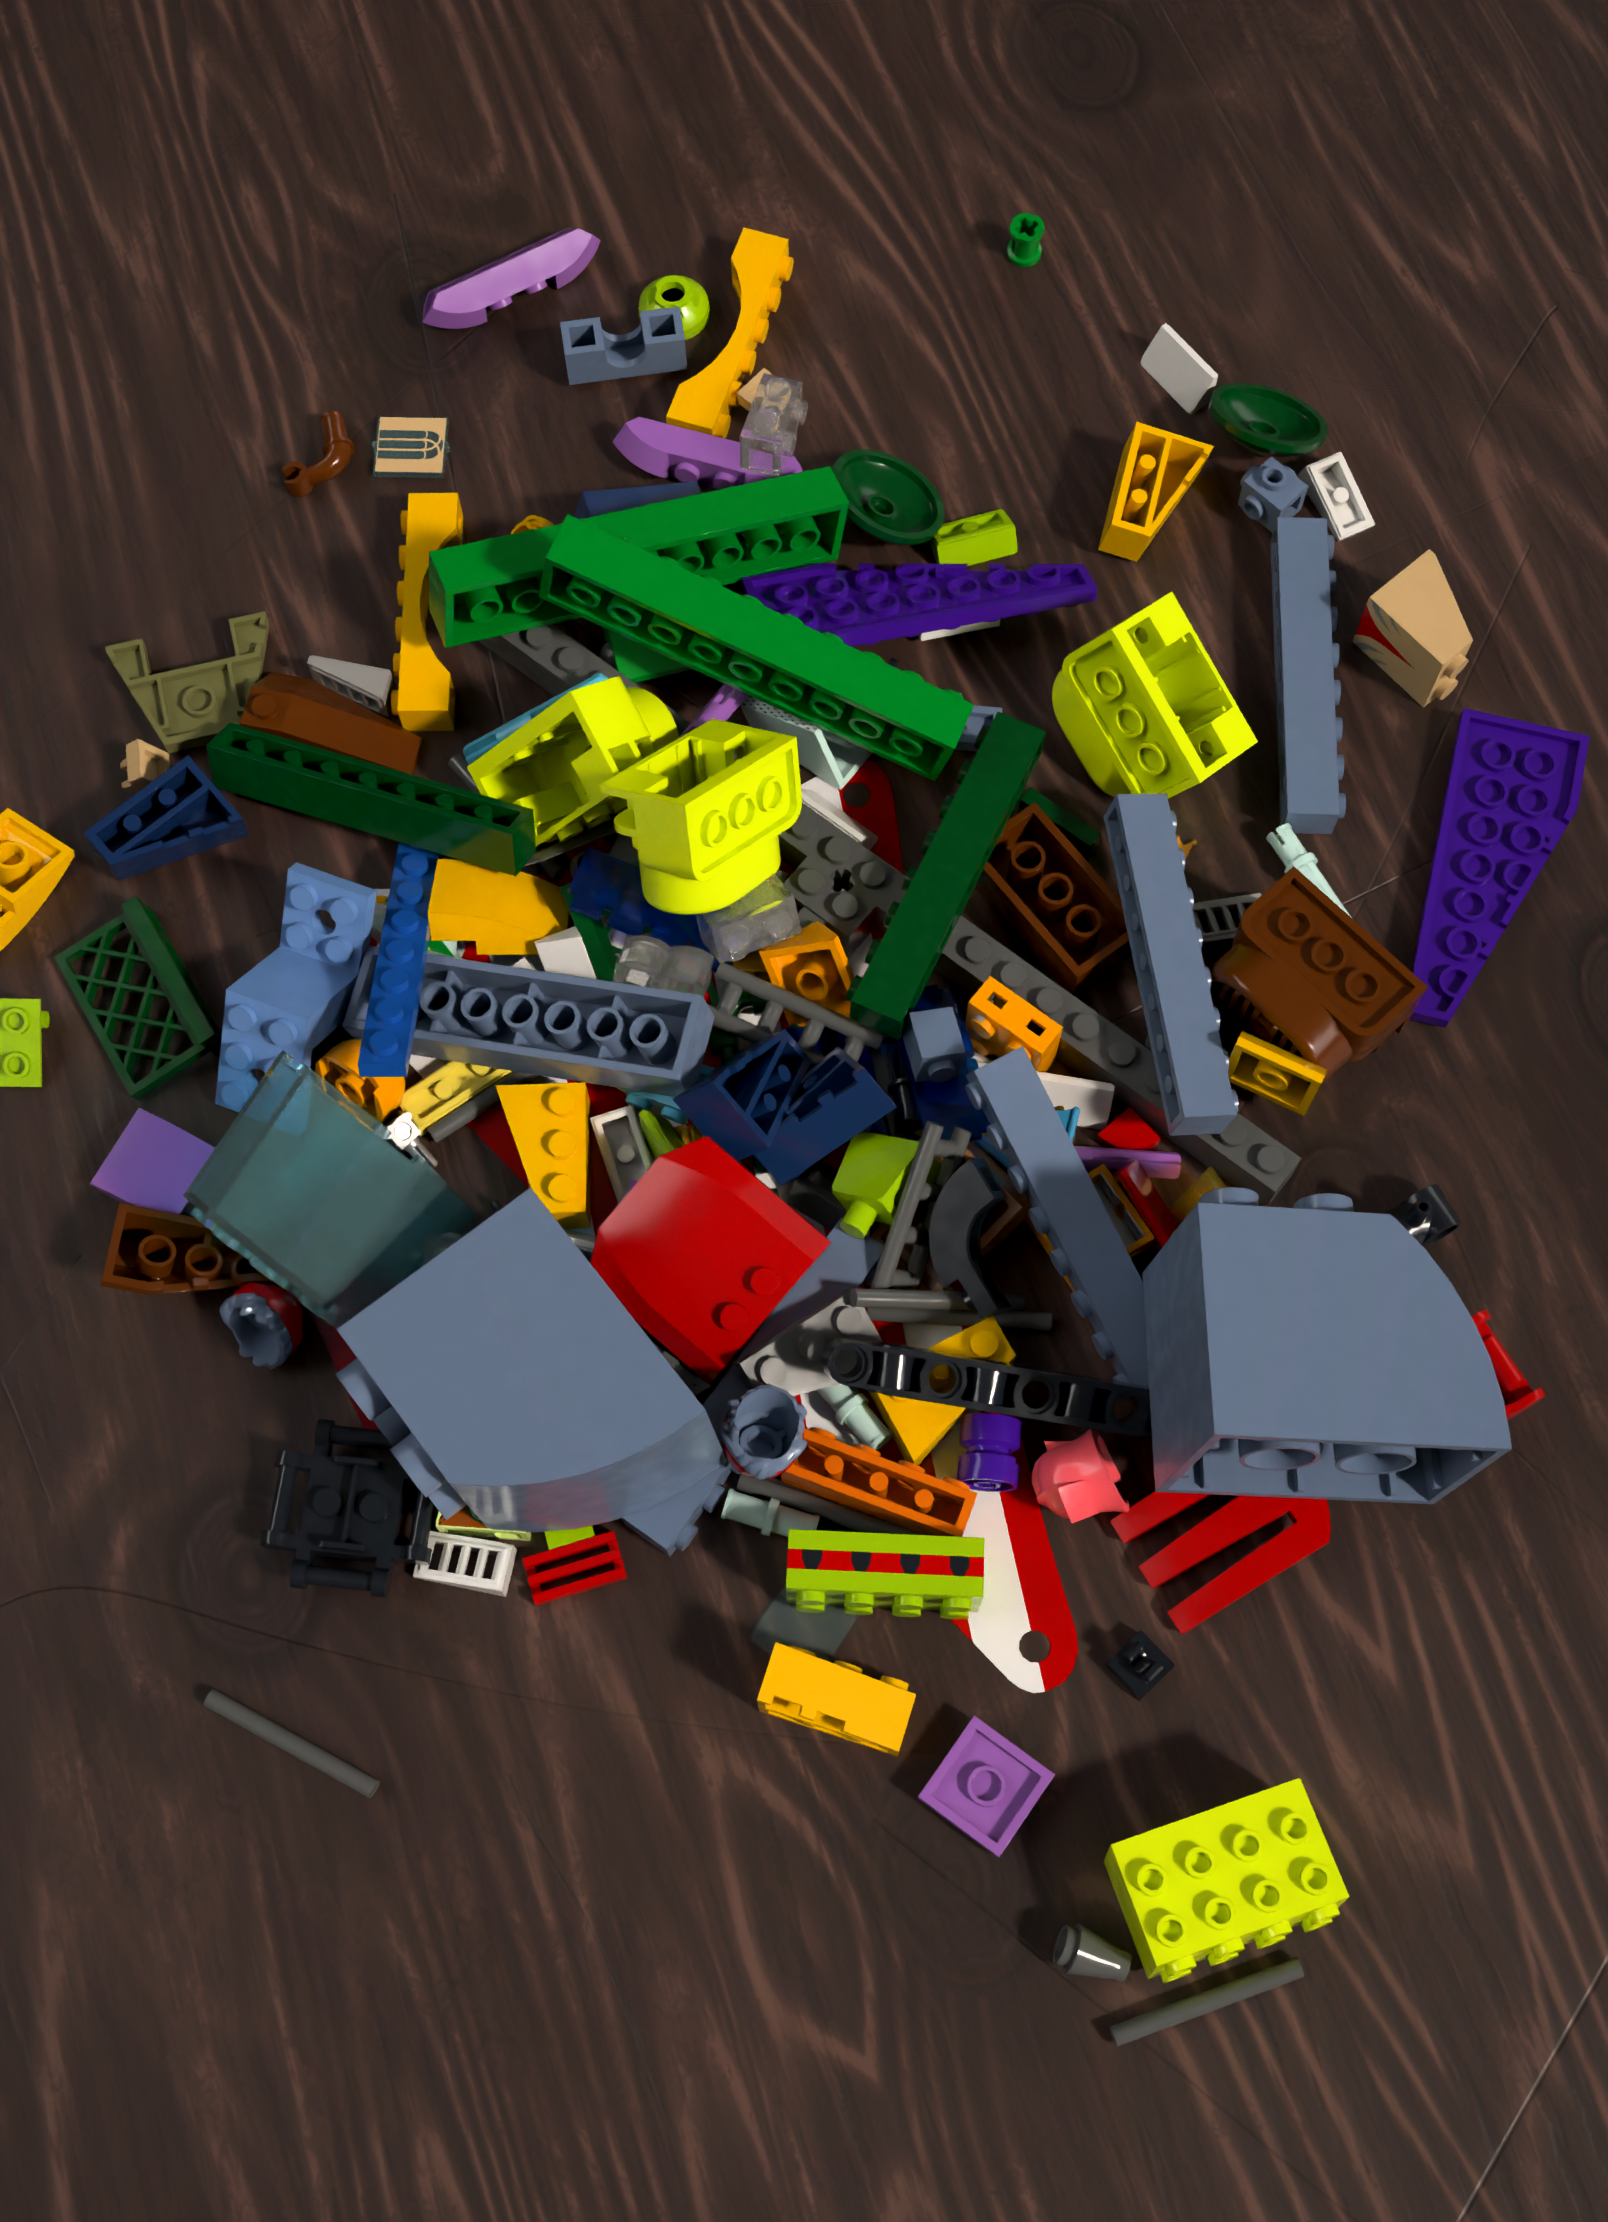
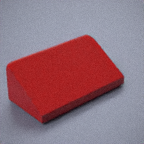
M1134 1159L1111 1174L1155 1237L1151 1246L1153 1251L1159 1252L1179 1226L1140 1162Z

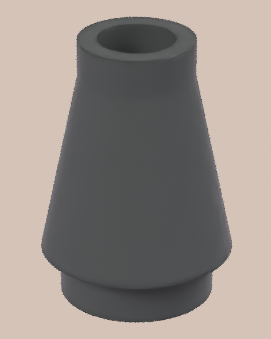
M1065 1924L1057 1937L1053 1952V1964L1063 1967L1064 1974L1112 1979L1123 1983L1127 1978L1132 1960L1131 1953L1119 1949L1081 1924H1077L1075 1927Z

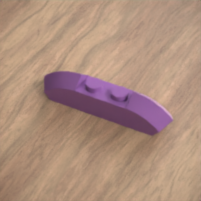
M566 228L428 291L423 306L422 323L447 329L474 327L487 322L486 307L489 306L490 310L494 311L512 303L511 296L522 290L525 291L526 295L540 291L547 287L546 279H550L556 289H559L575 279L586 268L597 251L601 240L579 228Z
M637 417L626 422L612 441L630 462L648 473L662 478H677L681 482L697 481L698 484L716 488L717 490L803 471L795 456L643 417Z

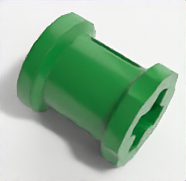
M1021 213L1012 219L1009 227L1012 240L1007 247V256L1010 262L1018 267L1033 266L1041 258L1042 247L1039 241L1044 233L1045 225L1039 216Z

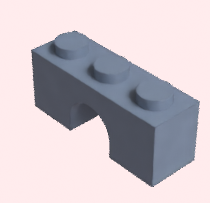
M680 307L641 311L639 326L634 331L623 335H613L605 332L601 327L600 317L560 322L569 385L687 370L685 337Z

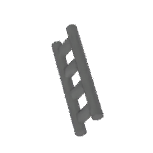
M722 961L716 971L714 978L727 984L717 1007L708 1004L715 1016L713 1026L754 1043L774 1034V1029L783 1009L789 1010L808 1019L798 1045L812 1060L809 1066L810 1069L826 1057L814 1051L824 1027L849 1037L843 1051L857 1062L865 1044L878 1050L884 1034ZM742 991L767 1001L757 1026L732 1015Z
M926 1121L870 1289L896 1287L900 1288L899 1290H919L930 1257L929 1229L933 1209L944 1185L960 1168L972 1131L955 1126L950 1140L940 1139L944 1126ZM934 1156L944 1158L936 1183H926ZM919 1200L929 1201L921 1227L911 1226ZM904 1244L914 1245L907 1269H896Z

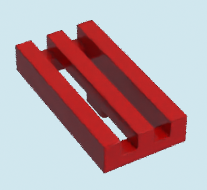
M614 1530L522 1558L536 1607L628 1579ZM609 1546V1552L540 1573L536 1571L537 1567ZM611 1562L614 1564V1570L542 1592L540 1584Z

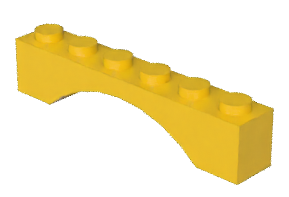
M743 228L731 257L732 284L741 306L736 329L727 346L711 364L697 375L679 384L666 415L667 424L726 438L731 423V416L729 414L732 406H739L737 403V392L744 387L742 381L745 374L751 375L754 369L756 346L758 343L763 344L766 339L769 327L768 316L770 311H777L781 299L780 286L782 281L790 279L794 259L789 257L788 239Z
M409 493L408 510L401 511L402 534L406 535V545L399 546L400 569L405 570L404 581L397 582L398 605L403 606L402 617H396L395 635L397 642H401L400 653H394L393 656L394 677L399 679L398 690H392L391 708L393 715H399L402 727L408 731H454L456 693L450 672L437 659L427 641L426 618L429 606V552L445 547L462 545L463 512L458 493Z

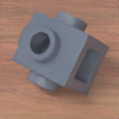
M1271 456L1260 467L1254 465L1245 473L1240 481L1242 490L1238 505L1249 518L1259 521L1273 533L1277 517H1293L1301 510L1308 485L1299 479L1290 467L1282 465Z

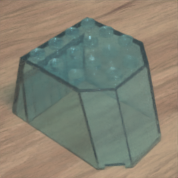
M284 1050L276 1057L183 1195L195 1206L190 1214L212 1230V1233L217 1238L250 1260L249 1263L267 1278L273 1280L282 1288L287 1289L294 1296L299 1297V1302L318 1317L334 1325L337 1329L431 1261L475 1214L429 1163L417 1154L409 1160L386 1141L392 1134L391 1131L303 1063L299 1065Z

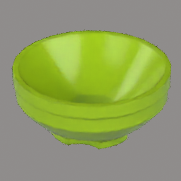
M680 275L660 277L645 287L640 296L638 307L639 319L641 311L680 307L685 340L698 335L708 323L710 316L708 296L703 287L691 278ZM676 288L683 291L684 296L678 301L670 302L663 299L662 294L667 289Z

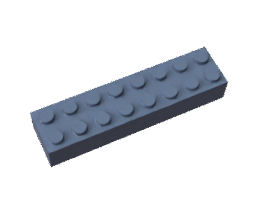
M367 946L342 1025L353 1038L363 1037L379 951L377 946ZM427 954L411 1054L677 1097L698 1081L715 1016L703 996L698 994Z

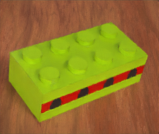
M789 1529L786 1575L787 1604H796V1611L805 1613L825 1612L826 1605L844 1606V1613L851 1615L873 1614V1608H892V1615L898 1617L921 1616V1610L940 1611L941 1618L968 1619L969 1612H978L983 1599L985 1538Z

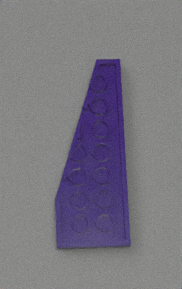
M820 563L741 578L743 594L757 598L765 607L780 614L787 613L798 617L804 625L816 631L832 633L841 638L844 644L848 646L872 645L879 641L893 638L914 637L920 633L942 629L952 630L964 625L995 622L1001 618L1023 614L1033 615L1044 610L1076 607L1082 603L1097 601V586L1084 564H1033V567H1029L1027 571L1005 569V564H990L989 571H967V564H902L901 567L896 568V571H883L874 569V563H859L858 570H836V563Z
M1463 708L1459 716L1411 972L1425 983L1428 988L1410 1020L1446 1028L1577 811L1589 735Z

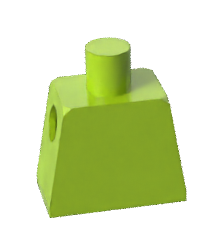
M861 1131L851 1139L832 1185V1193L847 1211L840 1223V1227L844 1232L854 1238L864 1239L874 1221L892 1225L919 1145L918 1141ZM933 1158L926 1183L934 1184L937 1180L941 1166L935 1158Z

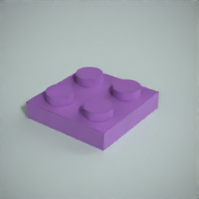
M974 1715L917 1799L996 1858H999L1055 1774Z

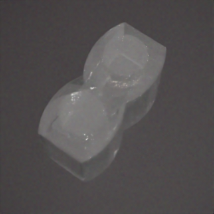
M644 935L629 936L615 963L613 982L698 994L704 998L711 980L714 957L708 952L692 946L680 945L670 947L665 942L654 937Z

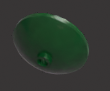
M1230 383L1215 389L1209 401L1210 413L1218 427L1236 444L1256 456L1290 457L1304 455L1320 448L1328 434L1327 423L1320 413L1299 398L1275 388L1252 383Z
M860 449L843 454L834 464L832 471L849 501L846 517L863 532L881 541L896 545L921 544L931 540L939 532L945 519L943 501L933 484L907 462L884 452Z

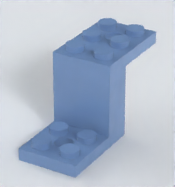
M297 862L288 868L280 947L226 989L215 1104L293 1133L303 1126L312 1049L344 1022L367 946L370 945L377 890ZM320 910L330 913L336 923L335 928L327 926L322 921ZM256 1069L265 1072L271 1085L264 1084L259 1080L256 1075Z

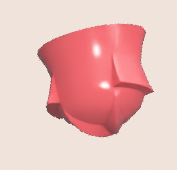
M1089 1428L1082 1436L1073 1441H1044L1047 1452L1036 1461L1032 1472V1485L1037 1495V1502L1040 1505L1049 1508L1063 1519H1070L1072 1524L1101 1512L1116 1511L1127 1513L1129 1511L1128 1500L1122 1499L1114 1484L1121 1481L1120 1474L1104 1440L1096 1429Z

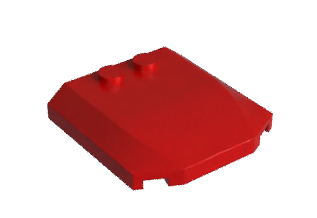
M705 1136L663 1154L655 1160L600 1225L590 1264L635 1321L710 1385L799 1279L806 1274L829 1247L832 1241L711 1137Z

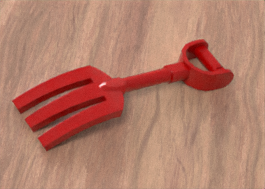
M1485 1309L1471 1317L1491 1358L1503 1399L1508 1404L1505 1405L1508 1421L1542 1400L1546 1393L1541 1387L1533 1390L1486 1323L1491 1319V1315ZM1153 1492L1130 1507L1127 1513L1122 1512L1110 1520V1523L1122 1542L1128 1543L1211 1494ZM1238 1496L1138 1567L1152 1588L1159 1587L1256 1530L1286 1514L1289 1516L1293 1525L1167 1612L1181 1635L1185 1634L1278 1574L1326 1546L1330 1541L1331 1532L1327 1500Z

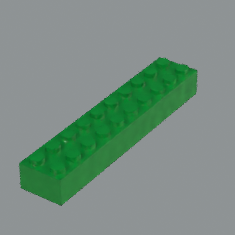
M828 466L776 478H767L744 485L730 486L697 495H688L669 501L650 503L645 506L609 512L586 519L595 522L601 530L618 538L626 537L634 540L642 549L659 557L666 556L676 560L686 570L699 576L713 577L722 585L740 582L743 577L838 560L849 501L834 472ZM563 523L538 529H529L524 532L496 538H487L482 541L454 547H445L429 552V610L445 648L581 618L539 597L545 557Z
M567 514L545 557L539 593L540 598L934 782L955 750L974 704L966 701L961 694L954 690L940 689L925 682L919 674L913 671L900 670L885 663L875 653L869 651L861 652L848 646L838 636L828 632L821 633L804 625L794 615L780 614L767 608L760 600L751 595L735 593L723 587L713 577L699 576L684 569L679 562L670 557L654 555L642 549L632 539L626 537L618 538L607 533L589 519H578Z

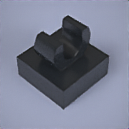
M1140 1630L1105 1666L1140 1701L1175 1664Z

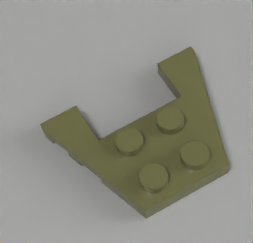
M265 611L228 619L236 654L234 657L151 675L147 648L142 638L105 646L110 661L168 753L207 745L229 722L240 725L251 687L261 680L270 627Z

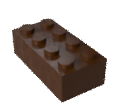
M1035 802L1009 819L976 887L1061 986L1073 996H1077L1132 956L1121 899Z

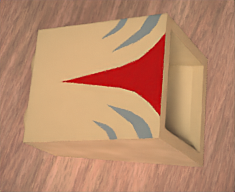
M1430 549L1369 597L1352 641L1423 708L1436 697L1439 700H1443L1455 689L1458 684L1455 678L1467 665L1469 660L1466 658V654L1473 642L1438 559Z

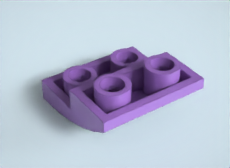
M138 1108L89 1185L120 1203L180 1215L220 1150L170 1122Z

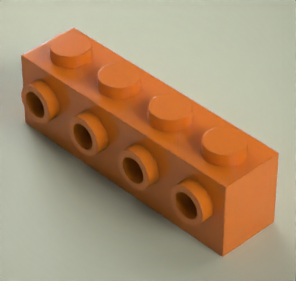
M810 1427V1430L804 1428V1439L807 1441V1446L792 1466L781 1474V1482L919 1532L921 1535L963 1537L978 1494L970 1491V1487L967 1484L950 1477H943L941 1480L925 1474V1470L922 1467L908 1461L899 1460L896 1463L880 1457V1452L866 1445L854 1444V1446L842 1443L836 1440L837 1437L826 1430L816 1427Z

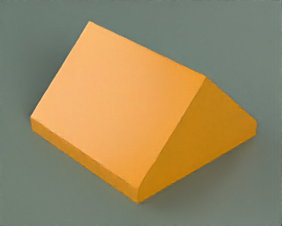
M816 921L762 947L759 954L772 984L850 1018L851 1002L846 1000V995L854 979V974L837 934L821 922ZM783 1009L790 1028L806 1025L807 1018Z

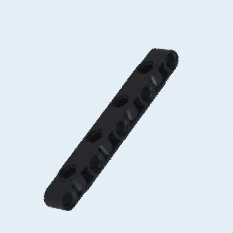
M837 1338L830 1341L824 1347L821 1354V1365L824 1372L833 1380L845 1386L863 1388L885 1395L1152 1439L1150 1390L1147 1386L880 1341L867 1342L849 1338ZM845 1349L854 1350L857 1356L855 1367L846 1374L837 1373L834 1365L836 1356ZM946 1365L949 1370L948 1382L939 1389H932L929 1384L930 1372L936 1366ZM1037 1380L1041 1387L1040 1396L1034 1403L1025 1404L1022 1399L1023 1388L1027 1383ZM1128 1396L1131 1400L1130 1413L1122 1419H1117L1114 1414L1115 1404L1120 1398Z

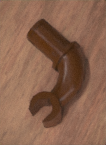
M328 411L320 416L325 441L322 447L323 458L309 466L299 461H292L282 468L287 479L284 482L291 496L303 497L309 494L314 485L334 479L342 474L349 464L350 458L355 452V446L352 440L348 438L345 421L339 411Z

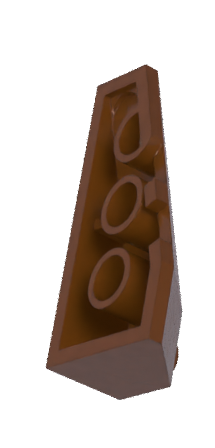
M271 672L251 687L240 721L241 726L414 775L423 745L421 737L330 688L317 683L313 679Z
M119 1203L100 1286L151 1295L242 1287L251 1282L267 1285L295 1282L303 1239Z

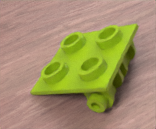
M0 998V1087H42L41 1028L49 1027L50 1017L48 1011H41V999Z

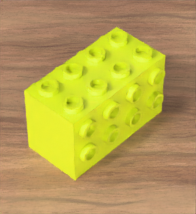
M1300 1778L1111 1844L1104 1860L1146 1976L1150 1979L1160 1975L1163 1983L1192 1973L1191 1969L1197 1966L1196 1962L1208 1958L1210 1966L1231 1960L1239 1956L1238 1952L1245 1949L1244 1944L1255 1941L1257 1949L1276 1944L1286 1939L1285 1935L1293 1932L1291 1927L1301 1924L1304 1932L1323 1927L1333 1922L1332 1918L1340 1915L1338 1908L1349 1898L1347 1889Z

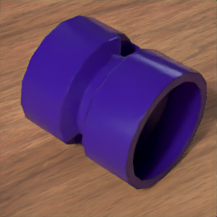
M974 1413L962 1416L959 1445L966 1449L967 1452L959 1456L957 1480L967 1484L971 1490L1007 1492L1016 1490L1018 1487L1019 1465L1016 1462V1458L1011 1456V1454L1020 1448L1021 1421L1011 1416L992 1413Z

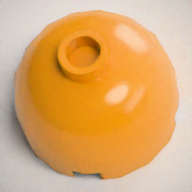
M362 1038L344 1040L329 1050L315 1064V1075L324 1094L331 1089L340 1100L334 1105L340 1113L356 1124L366 1128H373L377 1123L379 1125L383 1123L402 1102L406 1084L405 1077H360L358 1058Z

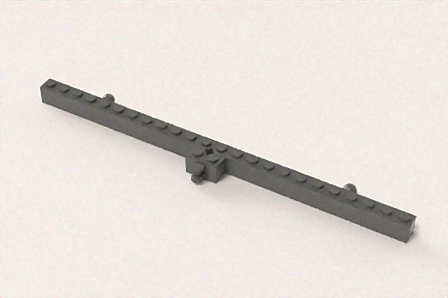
M553 624L478 641L553 696L559 695L597 673L606 675L608 679L620 676L626 687L641 688L615 669L613 655L608 642L603 645L599 658ZM666 706L674 718L680 736L690 722ZM802 802L801 812L797 821L778 835L781 860L795 869L780 887L781 910L793 918V922H790V926H788V935L819 921L838 935L846 957L849 959L874 928L885 934L887 927L883 925L885 917L894 901L901 903L906 891L902 890L906 876ZM960 916L934 968L936 972L971 997L974 996L989 976L996 979L1063 1027L1056 1055L1057 1059L1085 1079L1115 1085L1113 1094L1115 1101L1126 1109L1131 1107L1147 1124L1233 1186L1255 1191L1259 1196V1204L1261 1206L1270 1205L1294 1173L1301 1157L1238 1112L1237 1116L1221 1134L1169 1136L1149 1035L1146 1037L1145 1046L963 916ZM996 995L992 999L994 1000L993 1004L1000 1009L1006 1004ZM1032 1021L1026 1026L1039 1037L1045 1031Z

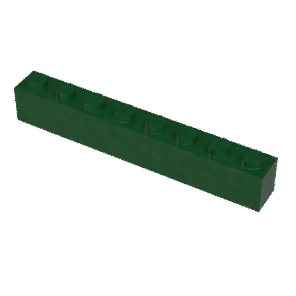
M997 712L991 726L986 724L982 726L975 741L974 749L978 751L973 761L966 759L959 771L956 783L960 784L956 795L948 794L939 812L938 818L942 819L938 830L930 829L925 837L920 854L925 856L919 867L914 865L910 867L905 877L902 890L906 891L901 903L894 901L891 904L883 925L887 927V930L882 940L875 938L868 949L865 963L869 964L863 977L856 975L850 984L846 1000L851 1002V1020L897 1040L900 1039L906 1026L908 1014L914 1011L1042 753L1046 731L1001 712Z
M231 722L206 745L213 784L219 789L513 876L520 872L536 852L533 809Z

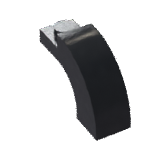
M970 1159L950 1177L938 1196L931 1216L929 1245L933 1267L942 1287L949 1288L962 1284L964 1290L961 1291L966 1305L974 1314L979 1313L981 1318L984 1319L992 1315L997 1316L1011 1307L986 1266L980 1247L981 1231L987 1216L1008 1197L984 1159Z

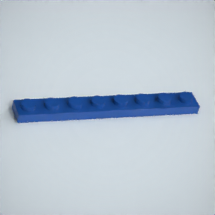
M401 842L398 844L358 1058L360 1077H407L430 941L427 912L437 860L443 859L444 855Z

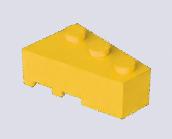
M1136 422L1122 451L1098 550L1137 562L1200 473L1214 446Z
M586 1082L495 1085L531 1189L563 1229L591 1228L590 1098Z
M993 1315L928 1348L929 1350L1014 1363L1016 1357ZM946 1365L936 1366L930 1372L929 1384L932 1389H939L948 1382L949 1370ZM868 1391L887 1428L894 1433L893 1439L905 1461L918 1466L952 1432L953 1428L961 1421V1417L973 1410Z
M775 1642L757 1702L759 1712L898 1757L916 1694L907 1691L909 1684L899 1679L882 1675L880 1680L861 1674L863 1669L855 1665L837 1660L831 1663L816 1657V1654L809 1650L796 1646L788 1647Z

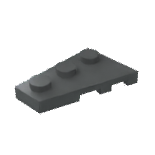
M852 1289L844 1290L735 1361L734 1364L748 1389L751 1390L760 1385L771 1384L788 1391L792 1396L839 1385L840 1383L824 1372L821 1365V1354L824 1347L830 1341L837 1338H849L867 1342H883L865 1308L852 1307L850 1305L849 1297ZM845 1349L836 1356L834 1365L837 1373L846 1374L855 1367L857 1356L854 1350Z

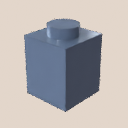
M953 1007L909 1013L903 1040L915 1081L931 1080L933 1082H944L953 1077L960 1076L966 1050Z

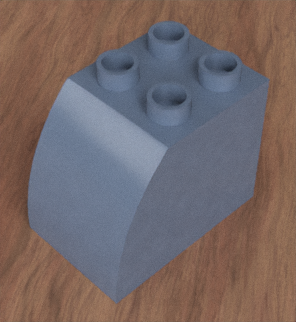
M531 1187L336 1329L357 1357L337 1372L336 1376L370 1421H374L383 1435L394 1446L390 1449L422 1494L430 1498L446 1520L468 1505L487 1528L493 1530L535 1533L578 1529L614 1521L651 1508L687 1490L727 1462L705 1408Z
M1239 1187L1215 1189L1200 1197L1199 1202L1180 1226L1171 1234L1169 1240L1142 1273L1155 1492L1435 1504L1512 1449L1501 1389L1491 1358L1473 1318L1452 1283L1427 1250L1390 1214L1354 1212L1352 1199L1341 1194H1314L1299 1199L1294 1203L1293 1208L1259 1206L1258 1194L1250 1189Z

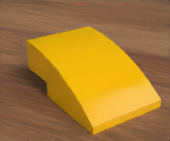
M9 808L0 814V952L39 910L75 856L73 849Z
M457 859L437 860L427 912L431 941H475L477 955H539L534 941L568 929L570 912L560 888L553 883L521 871L516 876Z
M1242 1031L1229 1058L1228 1076L1230 1083L1304 1116L1325 1077L1327 1069Z

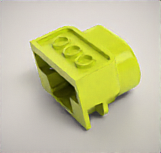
M1173 592L1168 593L1070 653L1064 659L1062 669L1057 674L1053 684V709L1062 731L1092 781L1102 791L1112 797H1115L1117 794L1167 793L1169 799L1201 783L1258 742Z
M617 676L569 691L467 766V769L481 795L533 809L537 847L544 842L549 843L558 839L560 842L568 840L584 830L583 827L587 826L588 830L608 823L612 820L610 813H619L628 808L627 799L600 793L599 785L677 740L679 733L672 714L657 696L642 688L626 687L621 677Z
M717 719L707 721L599 785L600 793L627 799L628 808L614 818L615 830L617 833L632 837L633 847L639 850L638 860L642 891L646 901L654 908L672 914L693 915L720 910L735 903L772 878L778 871L781 863L778 835L797 821L802 808L797 737ZM736 749H737V750H738V754H737L736 759H734V753H735V751H736Z

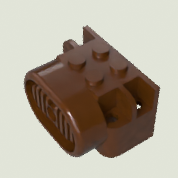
M1294 866L1247 908L1242 915L1231 949L1209 968L1211 973L1210 994L1213 1007H1216L1219 1011L1222 1024L1237 1038L1244 1031L1327 1069L1321 1085L1347 1061L1362 1060L1370 1053L1377 1051L1383 1045L1386 1038L1394 1031L1399 1034L1407 1025L1428 988L1425 983Z

